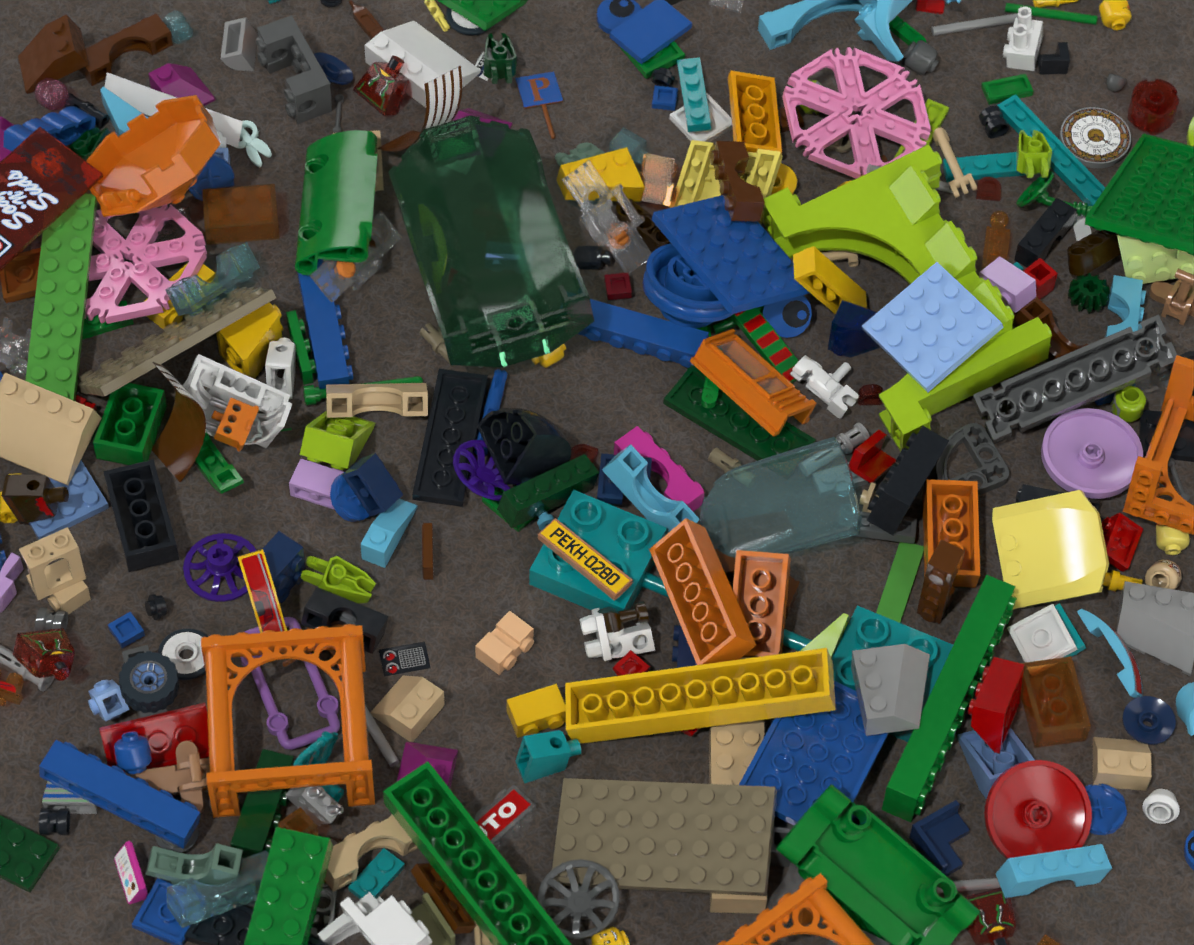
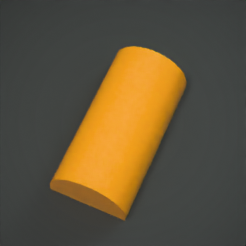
M731 70L728 75L733 141L744 142L747 152L757 153L758 149L779 151L782 154L775 78Z

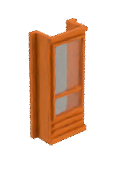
M734 329L703 339L697 353L690 359V362L772 436L780 434L790 416H794L802 425L809 422V416L817 403L813 399L808 400L805 395L800 393V390H797L790 381L735 334L736 331Z

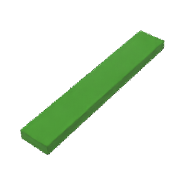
M899 543L876 612L877 614L901 623L922 560L924 546Z

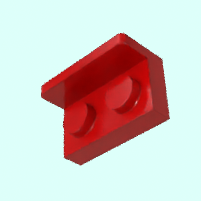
M1119 512L1110 518H1105L1101 524L1109 563L1124 572L1130 566L1143 528Z

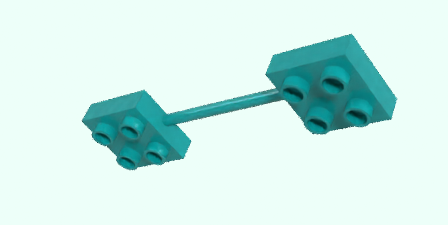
M573 490L557 520L633 580L632 585L614 601L545 544H543L529 570V585L589 610L613 607L617 611L631 609L642 587L669 598L662 579L650 574L655 562L649 550L666 535L667 528ZM857 606L831 659L833 662L834 681L856 691L851 670L852 651L907 644L930 654L922 704L923 711L953 644ZM784 629L783 645L800 651L812 641ZM914 729L890 732L889 735L908 742Z

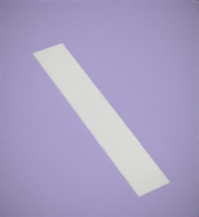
M110 73L106 75L104 86L106 89L141 113L149 116L158 112L155 105L163 100L176 98ZM206 108L213 119L216 130L221 131L222 136L226 137V144L238 148L243 121Z

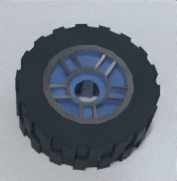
M140 652L136 656L130 657L123 664L122 671L119 672L122 698L135 711L156 713L158 710L166 709L169 704L171 705L174 702V698L178 695L180 684L176 665L170 661L168 656H163L159 652ZM149 680L153 681V684L146 685L147 683H149Z

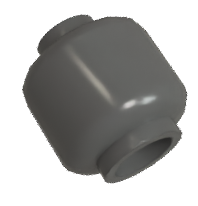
M923 40L912 41L903 54L905 58L904 64L919 75H923L926 71L931 73L939 62L936 60L937 50Z

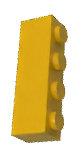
M815 246L793 254L794 279L843 322L849 324L868 316L866 291Z

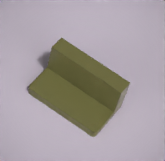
M428 893L423 894L422 904L411 910L412 913L410 915L415 920V923L420 920L429 931L428 935L432 940L430 945H456L454 932Z

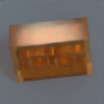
M275 184L202 189L207 245L280 239Z
M1072 656L1022 663L1025 666L1021 699L1034 748L1086 741L1091 725Z

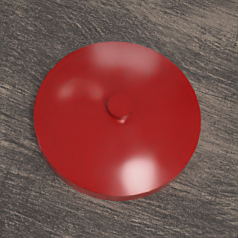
M1030 760L1011 766L995 780L985 803L984 815L988 835L996 849L1007 859L1082 847L1091 827V803L1082 782L1064 766L1050 761Z

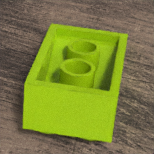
M325 411L305 427L300 455L306 456L311 462L320 463L323 461L331 464V467L335 469H348L357 460L374 429L375 422L355 416L327 418V411Z

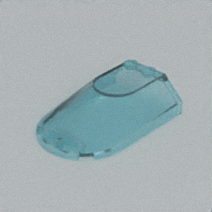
M836 437L748 463L726 472L714 482L715 486L710 491L708 497H705L700 513L701 526L706 528L714 549L734 558L736 557V550L789 554L858 535L862 520L852 472L840 442Z

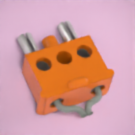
M215 397L211 398L209 405L225 411L223 414L214 410L211 419L219 421V425L206 420V429L215 433V440L235 447L240 452L245 442L252 443L257 437H262L264 431L260 429L261 422L256 417L259 410L257 405L253 407L234 398H230L228 403ZM254 421H256L258 433L253 435L251 439H247Z

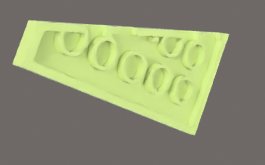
M1117 235L1126 277L1143 280V284L1174 279L1178 268L1194 275L1193 255L1178 249H1167L1163 245L1145 243L1133 237Z

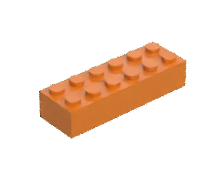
M685 518L649 549L696 664L702 665L739 660L752 650L756 643L706 528Z

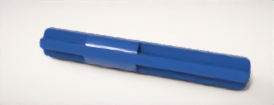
M497 369L494 372L484 407L483 418L491 411L500 409L508 375L505 370ZM480 432L478 434L477 440H483ZM483 447L484 454L486 456L488 453V448Z

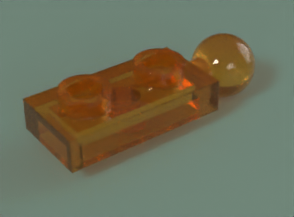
M995 211L990 216L991 226L986 227L981 270L998 257H1002L1007 261L1011 229H1005L1009 223V217L1004 211Z

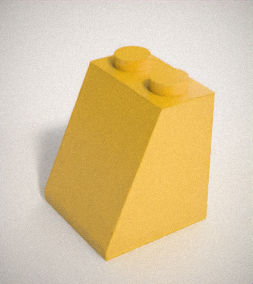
M268 302L216 332L219 354L231 369L253 379L258 376L266 364L269 343L282 338L283 327L280 322L282 314L275 304L272 305Z

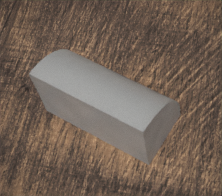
M247 18L225 22L221 60L228 67L239 71H254L257 49L255 39L258 38V33Z

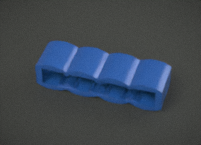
M69 106L59 113L51 112L41 119L34 118L28 120L23 125L17 124L7 128L4 131L3 147L19 156L24 155L22 158L29 159L25 156L28 153L33 158L40 152H43L39 150L41 149L38 148L41 147L38 146L39 144L42 145V148H45V152L50 149H56L59 145L67 146L72 144L85 131L95 128L96 117L75 106Z

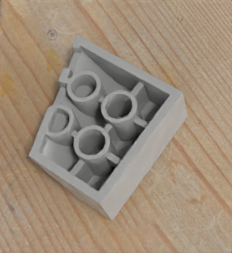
M1125 581L1120 594L1116 632L1128 647L1143 654L1152 655L1160 659L1161 663L1175 666L1181 669L1182 673L1191 676L1194 662V593Z
M907 644L852 651L851 670L866 736L919 729L930 654Z

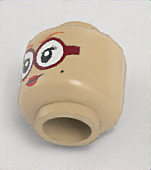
M1170 560L1155 562L1145 575L1146 585L1173 590L1180 585L1182 579L1179 566Z

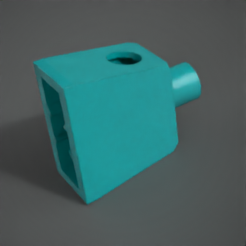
M560 730L523 736L515 762L524 784L564 771L569 758L581 754V745L578 739L567 741L564 733Z

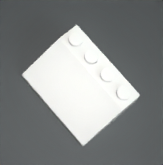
M415 21L384 30L364 45L365 62L374 69V64H376L379 73V68H381L389 75L388 63L391 57L399 62L395 69L404 77L399 75L394 77L393 69L391 70L390 68L392 79L396 83L407 80L408 82L395 85L424 107H426L425 83L461 65L463 88L481 73L479 68Z

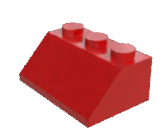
M993 657L990 667L985 666L982 676L983 683L979 682L977 685L976 699H971L968 714L972 715L971 727L994 753L1000 754L1020 704L1025 664Z

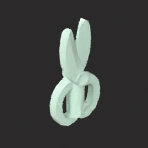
M245 120L243 121L240 134L242 141L239 142L238 148L246 147L248 157L257 167H261L262 161L258 152L268 158L272 156L268 145L258 139L259 131L256 125L251 121ZM245 127L251 128L253 130L251 136L244 129Z

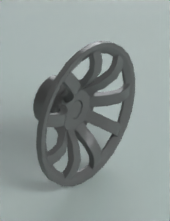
M571 860L558 865L546 875L538 890L537 901L545 911V907L549 906L564 908L565 910L553 918V922L558 927L559 923L566 917L573 918L572 932L560 927L558 928L567 938L582 939L601 932L613 921L618 911L620 894L614 877L606 868L588 860ZM574 867L588 868L582 886L577 884L573 871ZM564 870L567 871L572 888L570 890L553 879ZM595 871H597L607 880L590 890L592 877ZM548 885L560 892L564 898L544 900ZM611 887L613 902L595 899L599 893ZM604 907L611 910L606 919L601 922L594 913L595 908ZM590 919L596 926L588 931L580 932L581 921Z

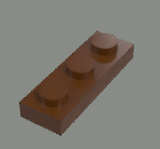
M430 863L416 864L411 869V873L415 877L418 886L425 893H428L454 934L470 933L476 927L468 912Z

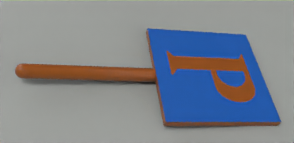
M548 72L515 78L524 109L541 106L550 137L555 139V133L546 107L549 104L563 102L555 73Z

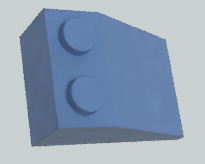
M1011 728L1000 754L994 753L975 730L957 734V739L977 786L986 799L993 783L1005 770L1018 763L1035 760Z

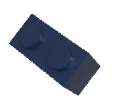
M376 453L360 458L342 475L370 517L387 511L403 496L396 481L393 480Z

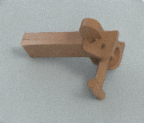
M1178 268L1174 276L1178 281H1176L1174 286L1164 281H1156L1151 285L1149 294L1152 299L1164 304L1162 317L1172 316L1179 319V324L1184 326L1189 315L1194 317V275Z
M183 741L177 746L176 766L146 769L136 774L126 773V775L134 779L141 778L145 780L150 787L158 791L165 790L171 795L180 794L181 802L193 804L200 811V814L204 810L203 791H208L206 773H210L209 758L200 759L198 748L191 741Z

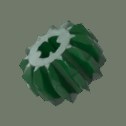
M1090 273L1086 274V276H1077L1076 279L1070 282V289L1068 290L1071 306H1078L1079 312L1086 309L1088 314L1092 312V309L1099 312L1107 304L1110 294V288L1107 287L1106 280H1099V274L1095 277L1091 276Z

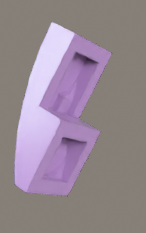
M14 553L10 554L0 571L1 613L17 594L14 581L23 571L21 558Z

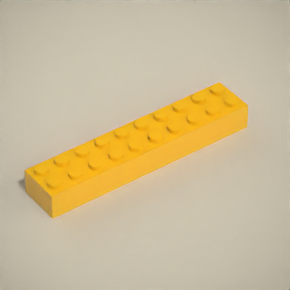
M827 648L565 683L566 731L571 740L578 739L580 744L836 710L833 662Z

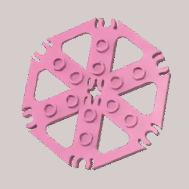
M849 47L846 50L845 56L840 54L839 48L835 49L834 55L831 49L792 73L787 84L794 88L786 86L782 98L792 142L797 140L796 148L801 145L807 147L803 155L809 156L808 160L857 179L867 174L869 164L882 167L926 145L927 142L922 141L920 138L928 140L931 127L920 84L915 87L916 79L911 82L905 80L910 72L904 71V67L854 48L852 52V49ZM866 66L881 72L888 79L865 93L859 67ZM823 68H830L834 71L839 92L807 79ZM907 99L913 105L916 123L888 113L885 110L900 100ZM797 105H804L829 116L809 129L802 130L798 123L795 107ZM853 111H854V112H858V111L860 112V111H862L860 115H858V114L852 115ZM848 134L855 162L848 165L832 159L824 154V149ZM875 134L903 145L905 152L890 162H883L880 158Z
M167 204L160 208L156 207L138 212L140 216L125 240L107 223L108 219L113 216L103 217L101 209L96 210L92 245L102 254L91 256L89 281L102 279L94 295L86 299L85 319L88 316V319L92 321L99 314L100 323L106 321L109 324L164 312L163 308L166 310L170 309L168 300H175L179 303L178 294L184 299L207 258L203 233L170 204L168 208ZM169 220L176 222L185 231V235L181 238L154 243L163 226ZM124 258L130 261L133 260V264L131 262L125 261ZM189 261L182 275L176 281H169L156 269L157 267ZM131 282L149 297L145 302L122 307L118 306Z

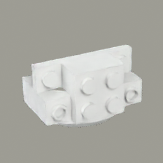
M200 354L196 356L189 376L183 384L186 391L201 406L206 420L218 425L220 424L219 421L211 419L214 410L223 414L225 411L209 405L212 397L227 403L230 398H234L253 407L257 405L259 411L263 412L257 413L256 417L260 420V429L264 432L261 438L257 437L252 443L245 442L244 445L257 444L267 448L276 435L284 428L292 403L288 402L289 394ZM254 421L247 439H251L253 435L258 433L256 421ZM206 429L205 432L213 437L215 436L214 432Z
M370 892L355 904L347 897L340 903L344 913L318 933L320 941L328 945H336L358 932H361L371 945H430L432 943L427 928L420 920L415 923V920L410 915L412 913L403 900L397 902L393 896L389 897L386 901L380 896L375 899Z

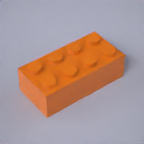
M926 479L923 489L924 577L927 564L942 539L965 550L962 564L952 587L976 588L980 578L978 481Z
M736 550L733 593L756 643V646L743 657L782 654L791 564L789 554Z

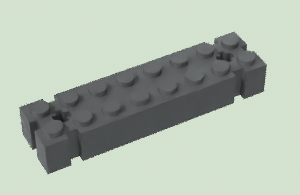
M1159 314L1140 322L1138 330L1133 332L1131 327H1128L1003 381L1000 384L1001 390L994 392L992 387L973 394L972 400L980 418L984 416L988 418V421L985 422V429L993 444L1010 438L1012 435L1011 430L1018 428L1020 433L1057 418L1064 413L1150 377L1152 369L1157 368L1158 373L1172 368L1177 353L1172 342L1165 344L1163 340L1167 331ZM1141 346H1145V349L1149 347V353H1141ZM1007 405V409L1010 406L1012 408L1010 414L1005 415V412L1002 414V406Z

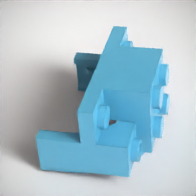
M859 0L863 7L858 12L860 15L854 19L861 27V30L857 33L862 40H871L888 61H900L904 56L891 36L889 23L912 0ZM944 0L946 4H949L950 2H961V0Z

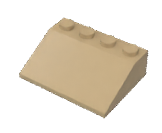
M4 373L0 381V458L38 474L46 475L48 478L68 486L102 418L94 409Z

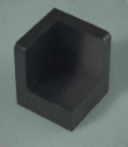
M1058 42L1055 54H1038L1039 75L1067 74L1070 63L1067 42Z

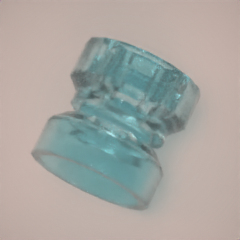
M173 11L163 19V22L171 31L174 43L180 44L192 37L193 29L186 22V18L181 11Z

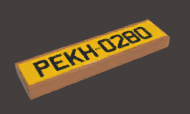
M556 518L538 534V539L614 601L632 585L633 580Z

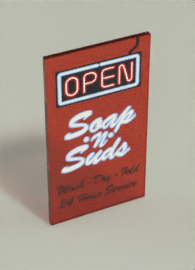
M41 127L36 129L0 162V271L103 177L100 171Z

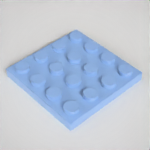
M938 262L932 265L862 325L863 330L926 392L933 389L1004 328L1002 322Z

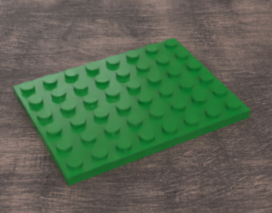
M1143 133L1086 215L1084 225L1092 226L1096 230L1114 232L1123 237H1133L1145 243L1163 245L1167 249H1178L1194 256V146Z

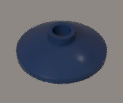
M314 53L330 83L347 85L352 82L353 73L344 62L326 53Z
M1141 696L1133 699L1125 707L1122 716L1126 732L1136 741L1149 745L1166 741L1174 732L1176 725L1175 715L1170 706L1163 700L1152 696ZM1143 722H1150L1152 726H1146Z

